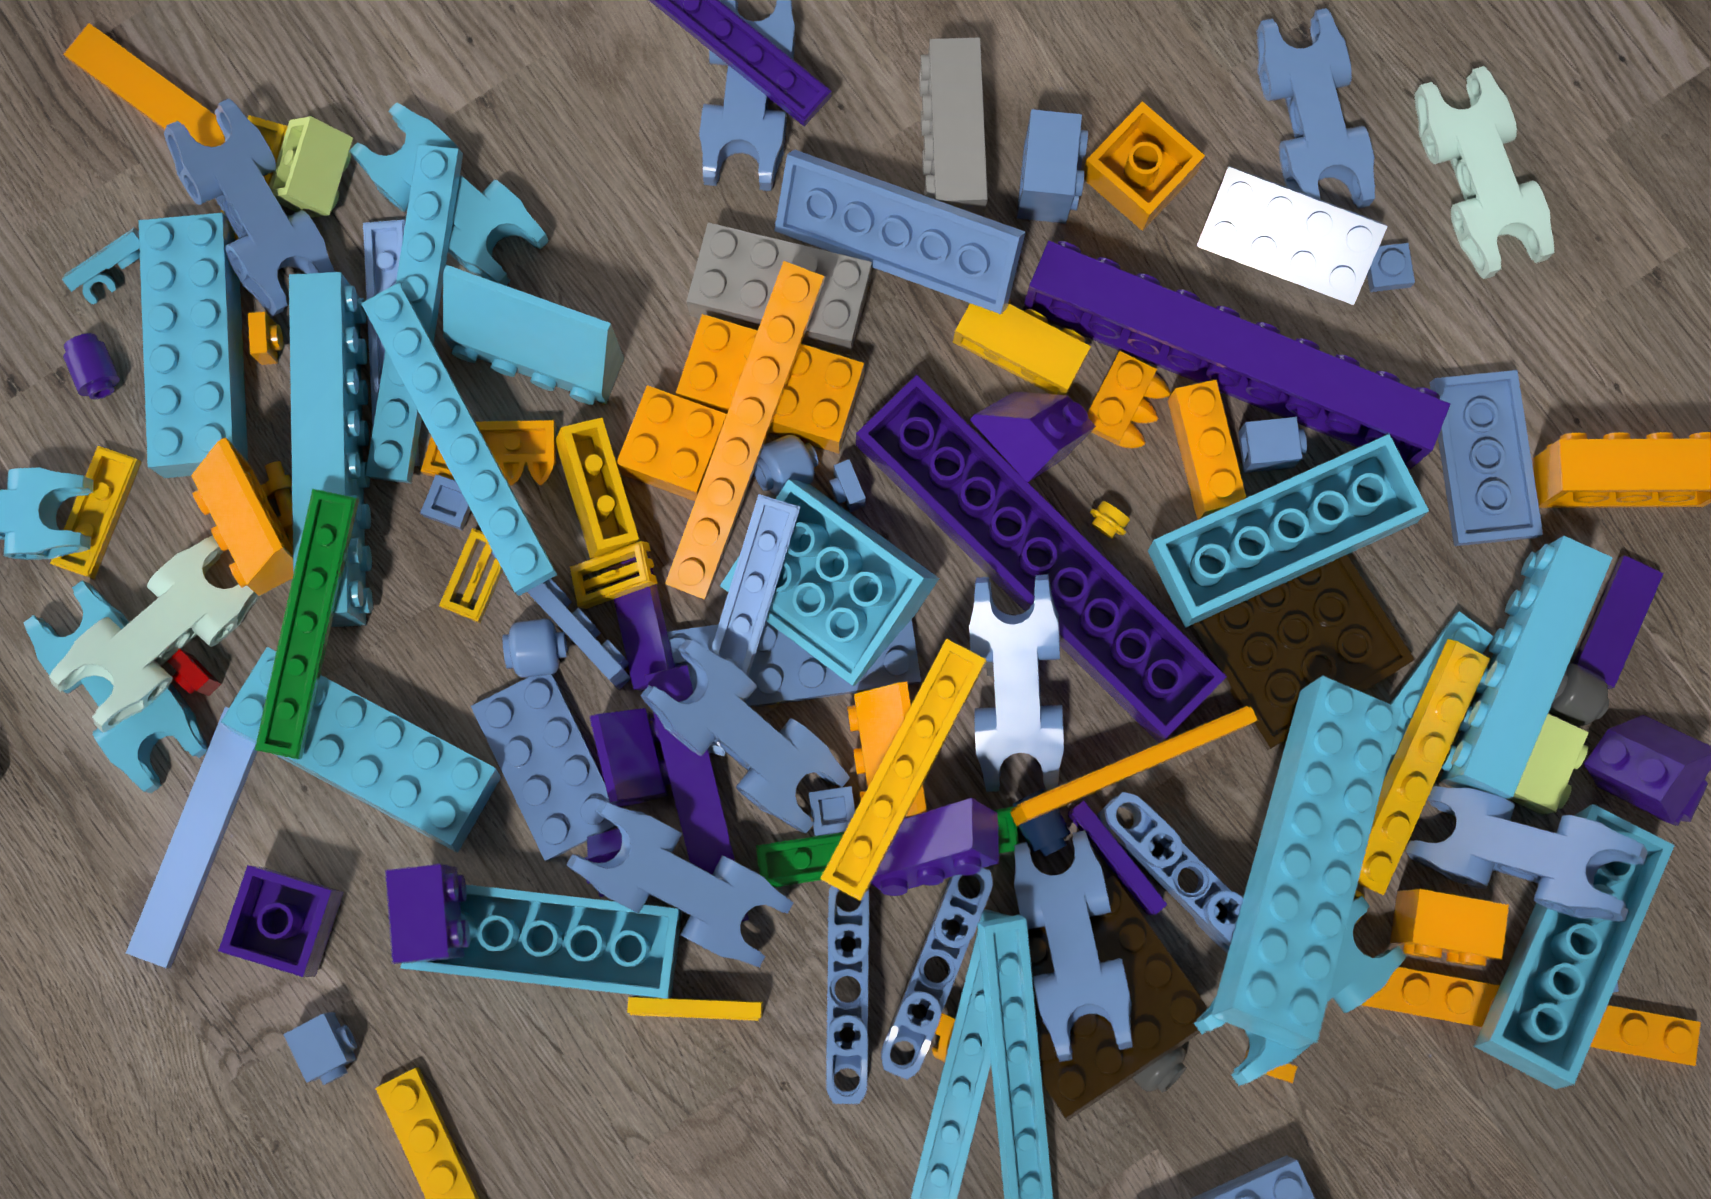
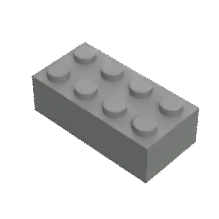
M980 37L929 39L928 54L921 55V71H919L920 97H922L921 136H924L922 169L923 175H926L924 196L984 217L987 205V178Z
M708 222L686 301L690 316L701 318V315L704 314L758 331L782 263L787 261L826 276L802 343L848 355L852 354L871 280L872 262Z

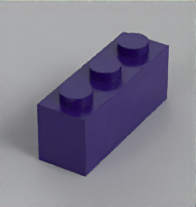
M970 798L905 818L870 885L880 889L885 895L900 896L906 894L908 889L921 885H939L946 878L959 874H977L981 871V868L999 863L998 813Z

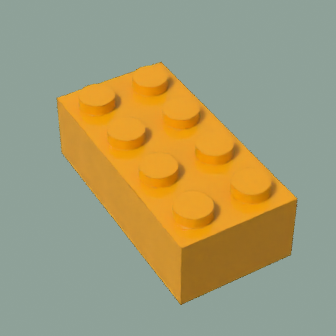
M702 314L676 390V395L727 414L757 330ZM801 344L769 433L782 437L792 434L799 437L803 443L809 442L812 446L839 454L864 378V363Z
M1624 432L1606 434L1603 436V439H1587L1586 433H1568L1561 435L1558 441L1547 445L1544 451L1532 458L1539 508L1704 507L1711 503V432L1694 433L1689 435V439H1674L1673 433L1670 432L1648 434L1646 439H1631L1630 434Z

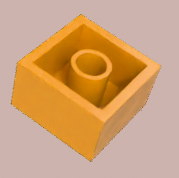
M1142 101L1087 158L1083 169L1084 181L1143 231L1198 173L1205 155Z
M647 385L616 462L621 475L695 501L727 414Z
M1424 889L1397 891L1390 943L1404 945L1403 952L1407 955L1441 958L1443 952L1447 953V962L1469 966H1486L1487 959H1502L1509 905Z

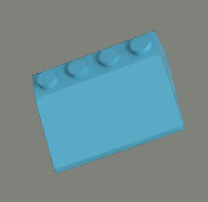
M446 265L443 272V338L449 347L453 349L451 353L454 356L470 363H475L477 358L492 363L491 368L506 376L514 377L516 372L531 377L530 382L545 390L554 391L555 386L570 391L569 396L584 404L593 405L595 400L607 404L624 361L611 323Z
M788 479L776 500L799 506L800 510L766 621L850 685L855 686L915 616L939 578L812 485ZM739 557L720 585L727 592H729Z

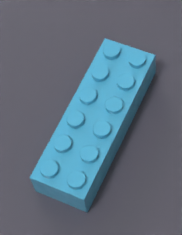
M223 213L138 220L148 468L164 478L191 476L214 445L225 437L248 461L240 279L231 266L225 250L226 245L236 241L235 231Z
M1390 434L1156 538L1149 547L1148 553L1186 628L1417 523L1429 512V509Z
M1562 536L1550 544H1545L1536 553L1532 551L1529 554L1521 570V575L1526 576L1520 591L1515 590L1506 605L1505 613L1509 614V618L1504 629L1499 628L1490 643L1489 651L1493 653V656L1477 687L1474 701L1471 707H1468L1459 727L1460 734L1455 746L1451 745L1441 769H1444L1440 782L1454 788H1472L1505 799L1514 796L1613 557L1566 536Z
M266 647L221 720V723L230 731L254 744L257 741L276 651L269 647ZM320 675L302 759L276 755L457 853L501 779L495 767Z
M1594 804L1575 816L1600 822L1611 830L1643 844L1648 852L1644 864L1634 865L1614 861L1603 865L1594 876V889L1615 896L1618 900L1625 902V907L1629 909L1625 921H1611L1597 918H1577L1548 909L1536 903L1474 1044V1047L1554 1089L1575 1084L1675 846Z
M466 885V902H460L461 919L468 920L470 928V947H464L465 957L401 963L400 967L410 970L668 999L672 998L682 910L644 905L640 913H637L615 901Z

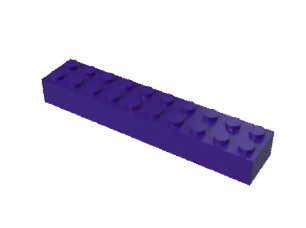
M1048 240L1030 282L1022 311L1025 312L1026 309L1037 311L1045 316L1050 323L1071 329L1082 336L1197 383L1217 380L1219 392L1283 418L1297 417L1298 424L1356 448L1390 434L1408 469H1412L1433 451L1451 405L1441 400L1437 392L1423 387L1411 388L1401 384L1400 379L1385 371H1376L1374 373L1359 367L1360 363L1352 357L1346 355L1332 356L1320 351V347L1310 340L1302 338L1290 339L1279 334L1280 331L1273 325L1264 322L1253 324L1239 318V313L1225 306H1216L1214 308L1200 302V298L1189 291L1177 290L1175 292L1160 286V282L1150 275L1139 273L1135 276L1120 270V265L1110 259L1099 257L1096 260L1081 254V250L1071 243L1059 241L1056 244Z
M918 375L908 382L856 433V446L1025 612L1034 603L1036 575H1049L1051 593L1059 617L1060 647L1158 743L1166 739L1227 677Z

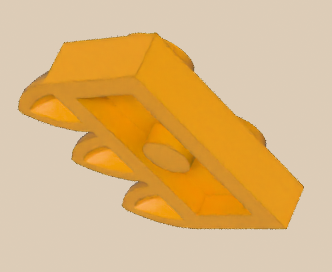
M1119 351L1087 413L1088 418L1096 426L1092 433L1120 447L1139 448L1144 446L1145 440L1141 432L1130 422L1152 423L1158 420V416L1152 405L1143 396L1161 399L1169 397L1171 394L1166 382L1156 374L1157 369Z
M554 420L476 422L510 486H513L521 477L524 466H528L531 476L539 485H543L547 481L553 466L556 465V423Z

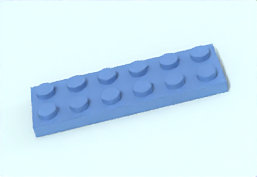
M795 149L787 154L774 231L833 253L870 261L873 268L995 313L1002 314L1007 309L1025 231Z
M912 619L855 686L850 685L765 621L748 676L756 684L757 688L745 703L750 708L864 692L898 682L907 681L908 685L921 684ZM719 624L667 632L675 667L687 665L693 691L697 687L696 671L678 649L685 640H693L711 651Z

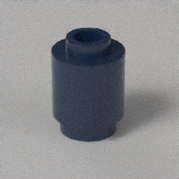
M1044 789L1013 803V806L1015 807L1024 801L1045 793ZM1058 808L1018 825L1031 852L1033 853L1040 849L1044 857L1067 846L1063 837L1071 834Z

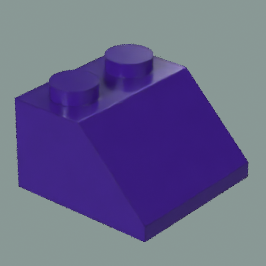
M1015 391L974 414L970 419L1027 483L1064 460L1096 427L1088 418L1086 410L1080 404L1073 402L1068 395Z
M641 708L589 716L609 803L622 808L669 796L667 785H671L665 759L660 760L657 743L661 742L655 718H650L647 709Z
M1641 715L1608 729L1584 765L1597 787L1674 824L1711 770V746L1645 715Z

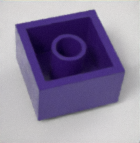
M436 864L385 870L392 963H416L465 957L464 947H470V928L468 920L461 919L460 902H466L467 890L464 875H458L457 867Z
M247 865L218 951L297 976L316 977L344 892L264 867Z

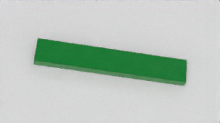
M312 489L255 745V750L302 759L359 503L358 498Z
M1013 807L993 810L998 813L999 854L1014 852V845L1019 844L1016 824L1010 813ZM845 832L756 845L759 873L774 888L821 881V877Z

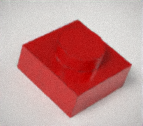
M179 649L167 661L177 671L172 676L174 680L190 694L196 690L210 696L221 685L193 654Z

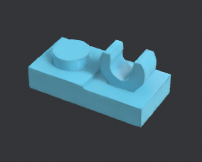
M135 227L74 267L64 274L63 282L71 292L83 284L85 299L93 305L97 303L99 299L91 289L95 282L104 283L111 292L116 290L114 279L106 273H101V271L106 268L110 269L116 264L123 269L140 258L138 231Z

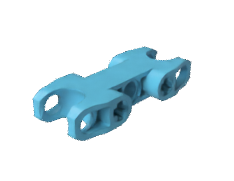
M396 102L388 112L393 116V120L397 123L398 127L406 134L405 143L402 148L392 155L383 156L375 154L365 145L357 142L349 151L357 163L370 176L378 191L399 210L405 212L408 209L418 144L448 148L458 147L429 119L417 115ZM460 175L448 253L469 272L506 286L510 280L502 267L492 258L493 248L497 242L507 236H520L534 247L542 249L549 241L547 235L527 212L521 200L502 183L494 179L481 193Z
M44 468L10 469L8 471L7 490H0V540H4V556L14 559L41 560L54 559L90 550L91 537L83 536L80 532L60 530L57 526L56 514L62 502L68 498L93 493L94 480L83 475L60 473Z
M83 580L72 587L73 594L83 610L82 622L74 633L66 637H60L50 624L46 623L43 618H37L35 615L24 622L25 629L35 648L37 659L49 675L66 656L76 639L99 620L109 617L121 629L129 623L122 612L106 601L91 584ZM89 676L81 679L68 690L63 691L69 694L83 684L100 707L112 694L114 686L104 677ZM171 683L142 712L125 719L104 733L99 728L93 731L96 742L109 761L121 769L143 792L153 793L161 787L160 779L150 763L152 748L160 739L166 736H173L185 751L198 758L206 754L208 750V745L200 731L194 712Z
M1363 896L1353 900L1328 1001L1333 998L1344 1013L1355 1009L1382 989L1393 972L1406 958L1399 945L1392 950L1388 949L1378 954L1374 958L1364 955L1357 948L1353 939L1354 925L1370 907ZM1215 999L1194 1023L1201 1034L1212 1031L1226 1023L1211 1016ZM1245 1030L1250 1045L1248 1056L1234 1069L1231 1076L1239 1086L1247 1084L1276 1067L1290 1063L1310 1045L1291 1049Z

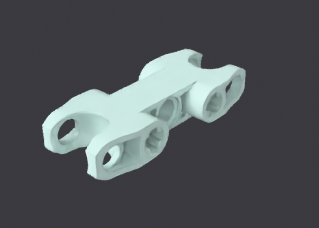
M1482 66L1473 69L1470 76L1466 78V87L1471 103L1470 108L1459 110L1449 106L1443 100L1437 86L1432 82L1419 86L1415 92V106L1419 122V136L1428 159L1433 164L1448 160L1452 164L1465 201L1456 203L1451 207L1453 228L1460 247L1469 257L1477 273L1482 279L1495 276L1501 270V256L1497 245L1499 235H1511L1519 239L1525 246L1529 257L1535 263L1548 260L1554 254V239L1550 224V210L1539 184L1532 180L1518 185L1503 146V144L1515 140L1517 135L1516 121L1506 95L1499 88L1489 70Z
M213 535L191 548L177 553L151 577L147 588L158 599L123 629L116 625L109 617L99 620L76 639L69 652L49 675L51 684L60 692L68 690L78 681L89 676L104 677L114 686L112 694L96 710L92 717L94 725L103 733L125 719L142 712L167 689L172 682V677L161 666L196 635L210 647L215 646L241 624L245 615L261 597V595L258 596L248 586L241 588L238 584L233 588L221 589L208 583L205 579V573L219 560L220 555L223 553Z

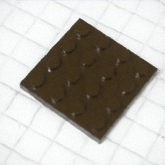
M1347 555L1189 626L1210 661L1227 676L1223 681L1240 708L1252 707L1258 721L1251 725L1267 750L1287 739L1300 691L1321 676L1364 692L1415 660Z
M1114 875L1104 880L1111 913L1090 917L1099 963L1122 958L1132 1004L1130 1028L1133 1047L1120 1050L1111 1023L1105 1017L1098 1014H1086L1079 1017L1073 1023L1070 1030L1072 1059L1059 1062L1052 1037L1040 1014L1033 976L1055 972L1046 927L1043 926L1027 931L1042 1085L1066 1121L1201 1033L1194 1023L1208 1008Z

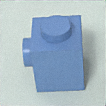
M1297 417L1245 422L1238 432L1244 473L1294 468L1302 460V455L1306 454L1307 451L1305 431L1298 429Z
M334 1012L323 1013L283 1034L306 1083L320 1079L322 1084L326 1085L346 1075L348 1071L345 1065L357 1060L353 1052L357 1048L354 1036L347 1025H340Z

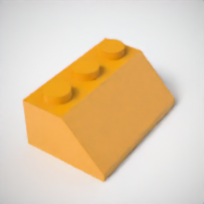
M225 437L214 445L191 475L198 490L192 492V495L204 515L210 513L217 525L211 528L212 535L223 552L229 549L235 561L229 565V568L241 588L248 586L260 596L293 578V546L251 465Z
M907 681L854 694L855 705L847 706L850 732L859 731L861 748L853 749L857 775L865 773L867 789L911 707ZM923 785L905 818L927 812ZM866 791L859 792L860 801L863 799Z

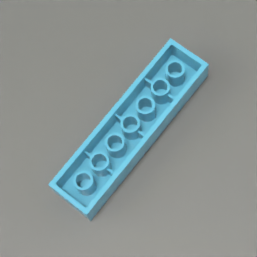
M341 272L289 274L293 574L312 489L358 498L359 503L331 627L366 625V613H372L373 598L371 589L366 588L365 571H371L372 567L371 549L369 545L365 546V529H370L371 526L370 507L368 504H364V488H368L370 485V478L365 476L367 462H363V446L369 445L367 421H362V405L368 404L366 380H361V364H366L368 358L366 341L361 339L360 324H365L367 314L361 305L365 300L358 296L355 286H351Z
M1321 676L1300 691L1212 1010V1017L1291 1049H1297L1318 1041L1402 709L1324 676Z

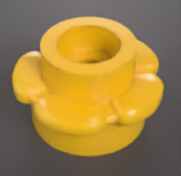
M1102 501L1096 510H1090V513L1095 518L1091 525L1099 532L1111 539L1115 534L1123 536L1126 534L1124 528L1130 519L1119 509Z

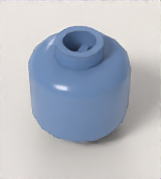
M789 434L763 445L754 475L759 486L764 491L770 490L771 493L778 496L788 479L811 484L814 479V467L818 466V457L815 449L809 442L804 444L799 437Z
M549 619L516 622L511 626L509 634L503 635V653L506 668H513L519 677L526 678L554 674L559 668V658L567 657L565 632H556L554 624Z

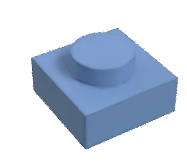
M1409 243L1378 247L1367 273L1370 292L1411 288L1415 280Z
M850 459L834 465L835 478L829 480L837 503L845 502L850 513L865 507L866 498Z
M436 474L420 514L423 517L463 531L471 509L456 481Z
M852 786L809 792L815 837L845 832L855 814Z

